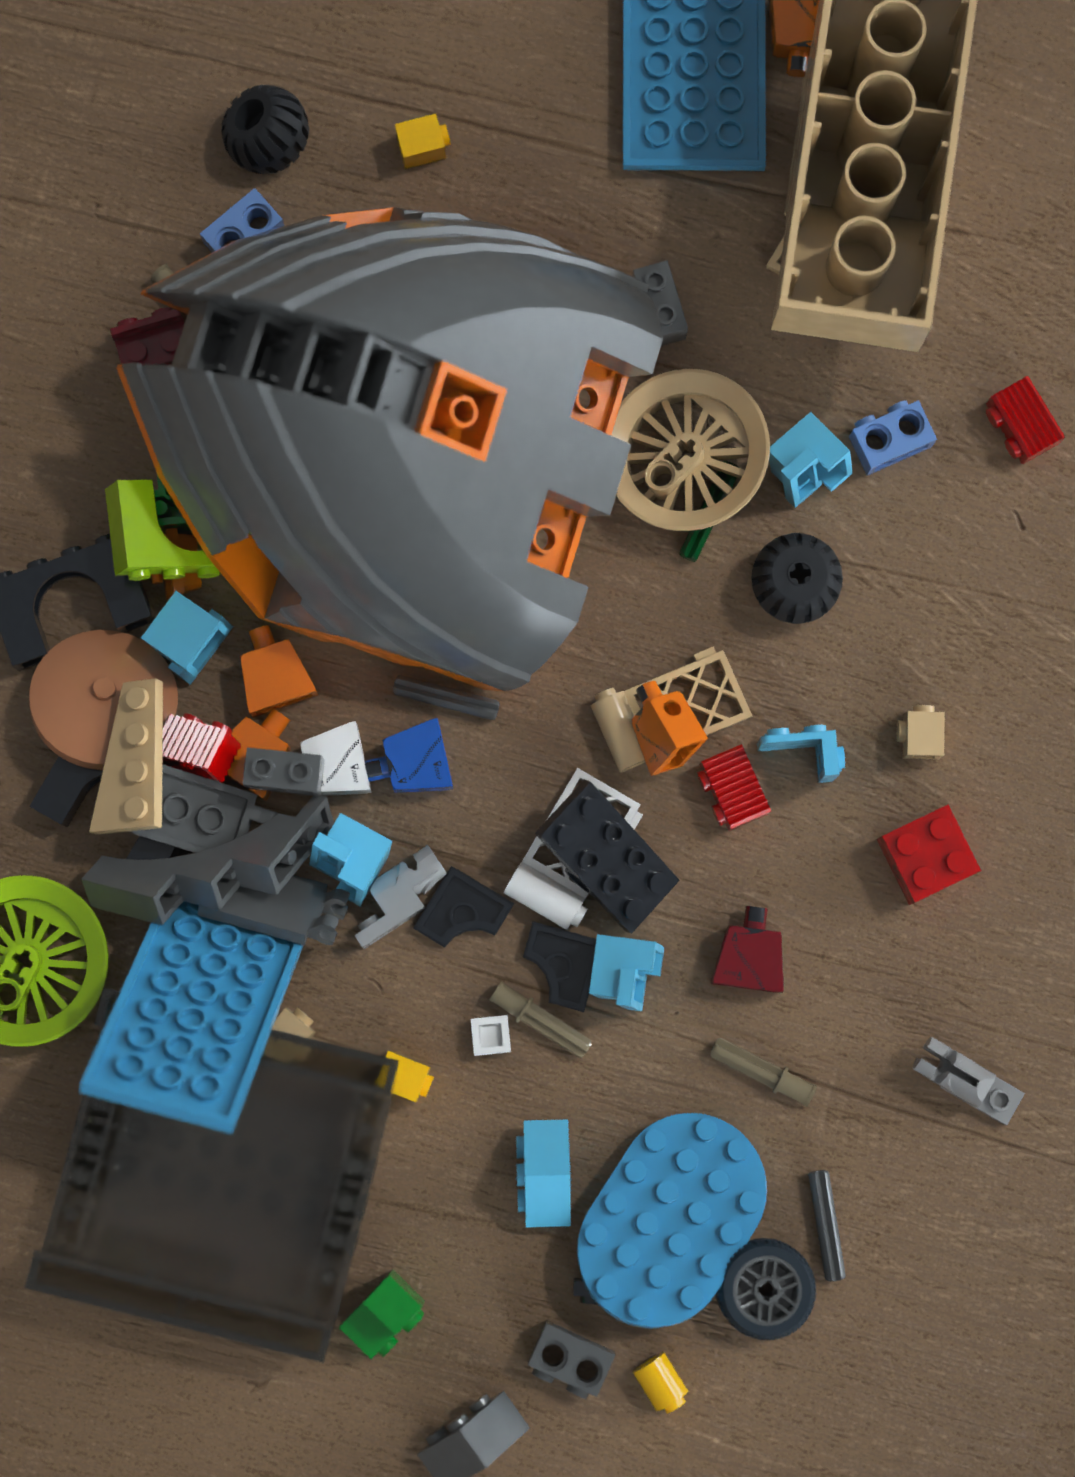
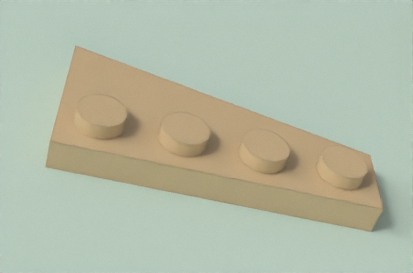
M155 678L124 682L122 685L89 830L90 833L98 835L162 828L163 681Z

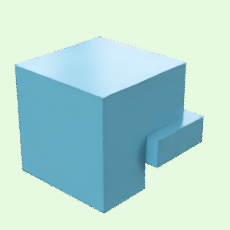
M812 412L807 414L770 446L769 463L771 472L783 483L785 498L794 508L816 491L822 483L832 492L853 474L850 450Z
M175 591L141 639L170 661L171 664L168 668L179 678L191 685L232 630L233 626L213 609L208 613Z
M340 813L327 836L321 832L317 835L312 844L309 865L340 881L336 889H343L349 892L348 900L361 906L389 857L392 840Z
M597 934L589 994L598 998L616 1000V1005L628 1010L642 1011L647 975L661 976L664 947L653 941Z

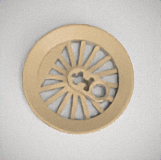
M680 369L665 372L637 386L621 402L611 435L631 444L617 490V498L639 519L666 530H700L717 525L735 515L752 499L765 477L770 458V436L767 423L753 397L743 387L728 377L701 369ZM684 401V432H682L670 404ZM692 402L702 410L694 431L692 426ZM664 408L676 436H673L652 415ZM709 418L712 419L714 423L704 432ZM647 422L669 443L638 433V431ZM722 429L726 432L714 438ZM734 441L742 446L741 448L718 449ZM633 442L661 452L631 453ZM685 450L690 453L694 451L695 454L690 458L688 455L682 456V452ZM748 458L745 470L718 461L720 459ZM649 463L645 470L631 475L630 464ZM711 469L740 478L741 480L732 489ZM701 472L727 496L714 504ZM666 473L672 476L670 482L664 486L654 484L655 479L661 474ZM693 475L708 506L693 511ZM646 482L649 490L643 495L636 486ZM685 485V511H674L672 509L680 489ZM655 498L665 500L663 507L656 505L652 501Z

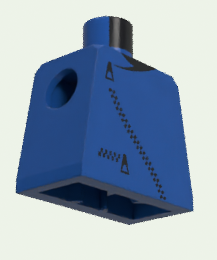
M438 718L431 719L383 739L386 756L365 760L369 782L391 778L395 793L448 791L454 789Z

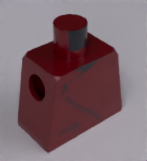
M746 906L743 927L732 925L727 927L711 978V984L783 993L781 932L765 930L768 909Z

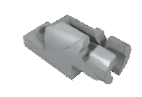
M428 845L413 854L417 862V870L413 871L402 861L374 881L369 891L385 915L379 919L377 914H374L358 925L361 931L354 936L362 948H368L425 910V906L417 895L421 892L425 895L447 874Z
M930 1037L922 1048L939 1058V1065L935 1067L922 1058H916L912 1069L941 1086V1089L1007 1126L1025 1093L996 1077V1074L978 1065L966 1056Z

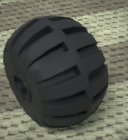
M258 85L243 91L239 98L236 97L231 102L232 106L227 108L224 114L221 132L225 149L238 166L256 174H273L290 166V162L294 163L299 158V152H302L307 144L309 125L306 112L297 97L281 87Z
M791 533L779 536L764 546L755 559L751 580L754 595L767 613L783 622L802 624L822 617L834 606L840 595L843 576L837 556L826 543L812 535ZM795 569H799L800 573L807 576L802 584H798L796 578H790Z

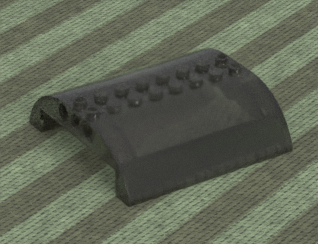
M109 988L103 989L94 1025L101 1026L96 1046L121 991ZM272 1029L232 1134L83 1094L43 1247L34 1251L25 1288L324 1363L346 1290L384 1139L398 1074L399 1060Z

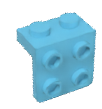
M826 725L806 726L801 733L789 734V728L768 729L767 734L761 736L757 743L758 751L815 747L818 783L833 782L840 775L842 769L845 768L843 746L837 747L836 730L826 731Z

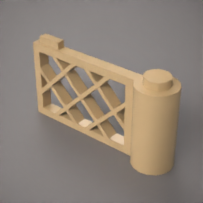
M714 646L694 654L695 662L647 681H656L658 686L666 683L664 690H661L662 695L668 694L670 684L676 678L680 677L692 682L693 686L687 703L692 710L708 716L703 728L707 736L752 717V713L724 650L716 653ZM717 661L724 674L720 687L700 679L705 666ZM695 670H698L696 677L688 674ZM647 682L617 693L614 687L602 691L594 696L596 702L590 705L620 773L646 763L632 726V718L640 710L635 695H638L636 689ZM726 682L728 683L731 691L724 689ZM698 685L717 692L711 710L691 703ZM721 695L734 699L741 713L730 718L716 713ZM712 718L721 721L710 726Z

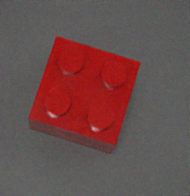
M949 804L877 839L909 905L981 871Z

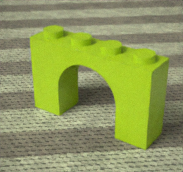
M117 480L105 489L115 576L128 575L129 580L139 581L151 578V574H163V579L167 580L183 578L185 573H197L198 578H213L220 575V571L203 550L190 551L182 549L173 544L164 535L157 519L153 480Z

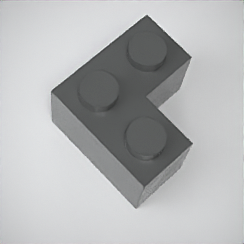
M504 1391L491 1399L488 1394L481 1396L469 1406L472 1413L468 1417L465 1413L461 1414L446 1426L447 1429L443 1425L425 1439L429 1445L417 1455L432 1477H471L487 1468L530 1429Z

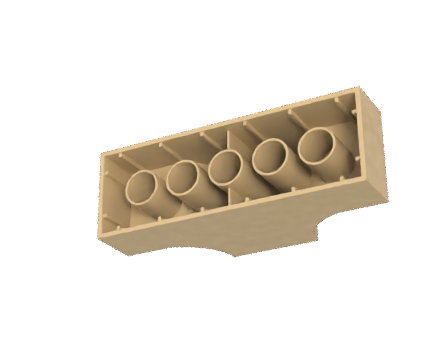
M819 0L811 49L803 81L784 215H786L785 234L771 330L913 352L920 350L932 326L977 0Z

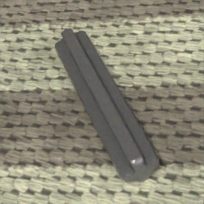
M403 675L396 677L393 686V693L395 695L490 720L496 719L500 707L499 701Z
M827 1170L812 1171L808 1176L825 1279L830 1282L845 1279L846 1274L830 1175Z

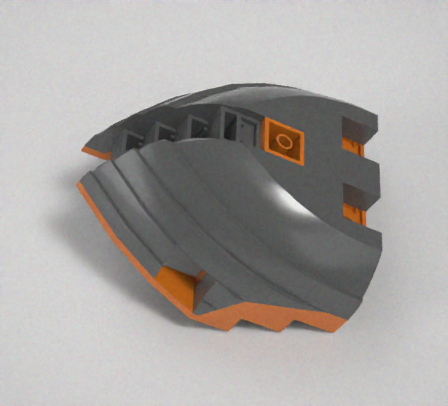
M392 207L320 215L242 238L221 247L141 291V295L188 315L172 366L126 363L117 365L116 369L157 475L206 556L259 619L321 642H340L402 666L424 667L482 690L508 691L527 684L530 681L531 675L553 655L578 623L588 586L568 579L586 517L608 516L611 514L631 444L611 436L628 378L653 374L663 336L657 310L652 298L647 293L649 285L614 267L577 255L539 236L503 225L475 221L459 213L423 212ZM582 389H585L590 395V404L586 409L579 402V394ZM541 529L546 532L548 537L547 545L543 549L536 542V535Z

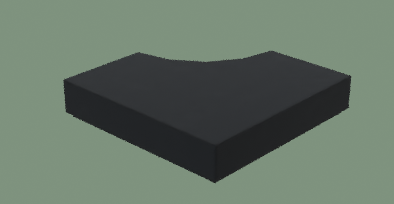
M451 866L413 929L444 948L455 937L467 931H484L496 935L514 903Z
M532 922L523 958L535 963L545 974L549 985L548 1003L584 1012L589 996L596 939Z

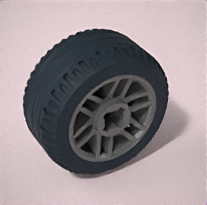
M771 1238L749 1240L743 1246L744 1248L738 1249L739 1252H735L733 1254L734 1257L730 1258L731 1261L727 1262L724 1281L716 1293L718 1305L729 1323L744 1335L758 1340L784 1338L798 1330L806 1322L813 1310L816 1299L814 1274L806 1259L790 1245ZM769 1282L772 1286V1291H769L765 1296L761 1295L759 1287Z

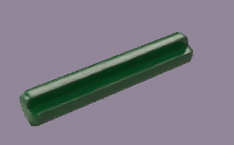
M724 461V463L738 467L737 465L731 462ZM720 471L717 473L731 488L733 487L737 477ZM712 483L709 492L714 504H716L727 495ZM705 499L700 509L708 507ZM713 526L689 531L679 555L688 561H697Z

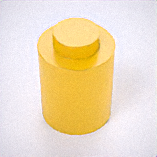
M665 1352L651 1357L633 1370L634 1376L656 1411L664 1409L668 1414L686 1402L683 1396L688 1390Z

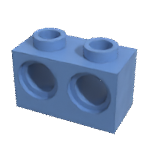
M254 188L203 230L200 235L204 245L212 253L223 247L229 240H239L285 225L278 213ZM257 217H264L268 220L267 225L261 229L250 227L251 222Z
M907 400L901 401L887 409L888 414L876 419L874 415H869L854 424L856 428L852 430L849 439L867 476L929 449L934 445L937 438L919 400L908 404ZM899 422H912L916 428V433L913 435L902 433L899 429ZM869 435L879 436L883 441L884 447L878 450L870 448L866 443V437Z

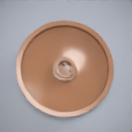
M113 630L82 632L66 638L47 652L35 669L29 690V707L32 722L43 742L59 757L77 766L103 770L123 683L155 678L163 681L164 726L169 715L176 716L178 691L175 677L162 655L140 638Z

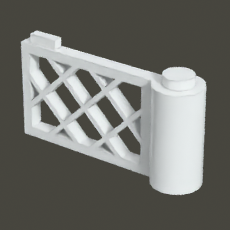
M579 768L576 769L549 815L550 817L573 792L578 781L585 779L591 781L600 792L607 795L608 798L606 799L610 803L617 801L629 808L624 819L634 830L643 814L637 811L641 804ZM536 837L513 874L504 893L566 930L570 925L578 927L588 910L582 904L589 893L581 889L576 883L570 881L569 876L565 872L566 867L561 861L560 863L545 866L533 859L539 847L545 845ZM561 868L563 876L553 870Z

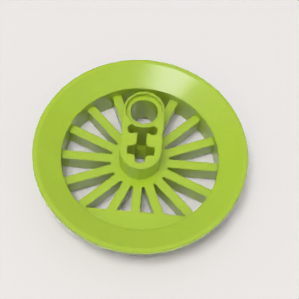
M19 875L0 879V907L5 906L15 941L0 924V937L8 946L5 947L0 944V953L3 954V956H0V963H2L0 966V993L4 986L11 984L15 987L17 996L14 1002L9 1005L4 1004L0 997V1044L27 1047L48 1043L76 1028L90 1014L98 1002L108 973L109 954L106 936L98 917L89 904L65 885L38 876ZM14 905L27 911L24 936ZM38 917L43 921L34 937L35 918ZM51 924L59 928L43 941ZM67 932L80 938V940L47 950ZM84 946L87 949V962L49 959ZM30 953L29 959L33 962L31 968L24 967L22 969L23 964L18 961L21 955L27 956ZM48 967L87 970L84 982L80 985L48 969ZM45 976L78 992L69 1005ZM38 982L62 1010L52 1018L48 1016ZM31 991L40 1022L26 1024L28 995ZM6 1011H17L16 1023L2 1019Z

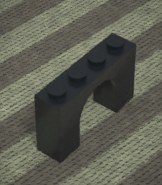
M110 534L97 538L94 545L83 549L81 546L67 548L60 553L61 557L50 561H47L46 558L34 560L26 565L27 569L14 574L13 571L0 573V632L11 664L15 669L22 671L38 665L50 650L40 622V606L47 591L61 580L80 577L97 583L103 590L115 626L119 632L126 633L151 624L155 618L142 581H131L128 579V575L115 576Z
M58 757L29 807L68 827L87 793L96 784L101 782L103 770L77 766ZM139 836L126 859L155 860L173 858L177 856L181 848Z

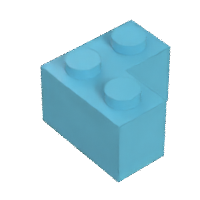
M568 1120L523 1121L524 1136H516L517 1159H524V1164H517V1187L525 1186V1189H517L518 1212H525L526 1227L571 1226Z

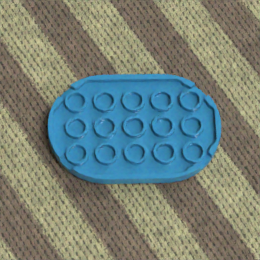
M682 1113L665 1117L648 1126L634 1139L587 1212L578 1236L577 1256L583 1283L591 1297L604 1311L619 1321L632 1326L660 1328L682 1323L690 1319L712 1300L724 1281L727 1262L731 1261L730 1258L734 1257L733 1254L735 1252H739L738 1249H743V1246L747 1244L761 1220L766 1204L767 1181L761 1159L750 1141L731 1124L719 1118L699 1113Z

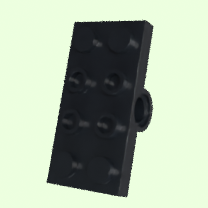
M584 779L535 832L537 837L566 867V874L581 889L591 894L624 931L630 934L637 929L680 881L591 781Z

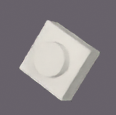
M507 1015L471 1019L474 1056L511 1052Z

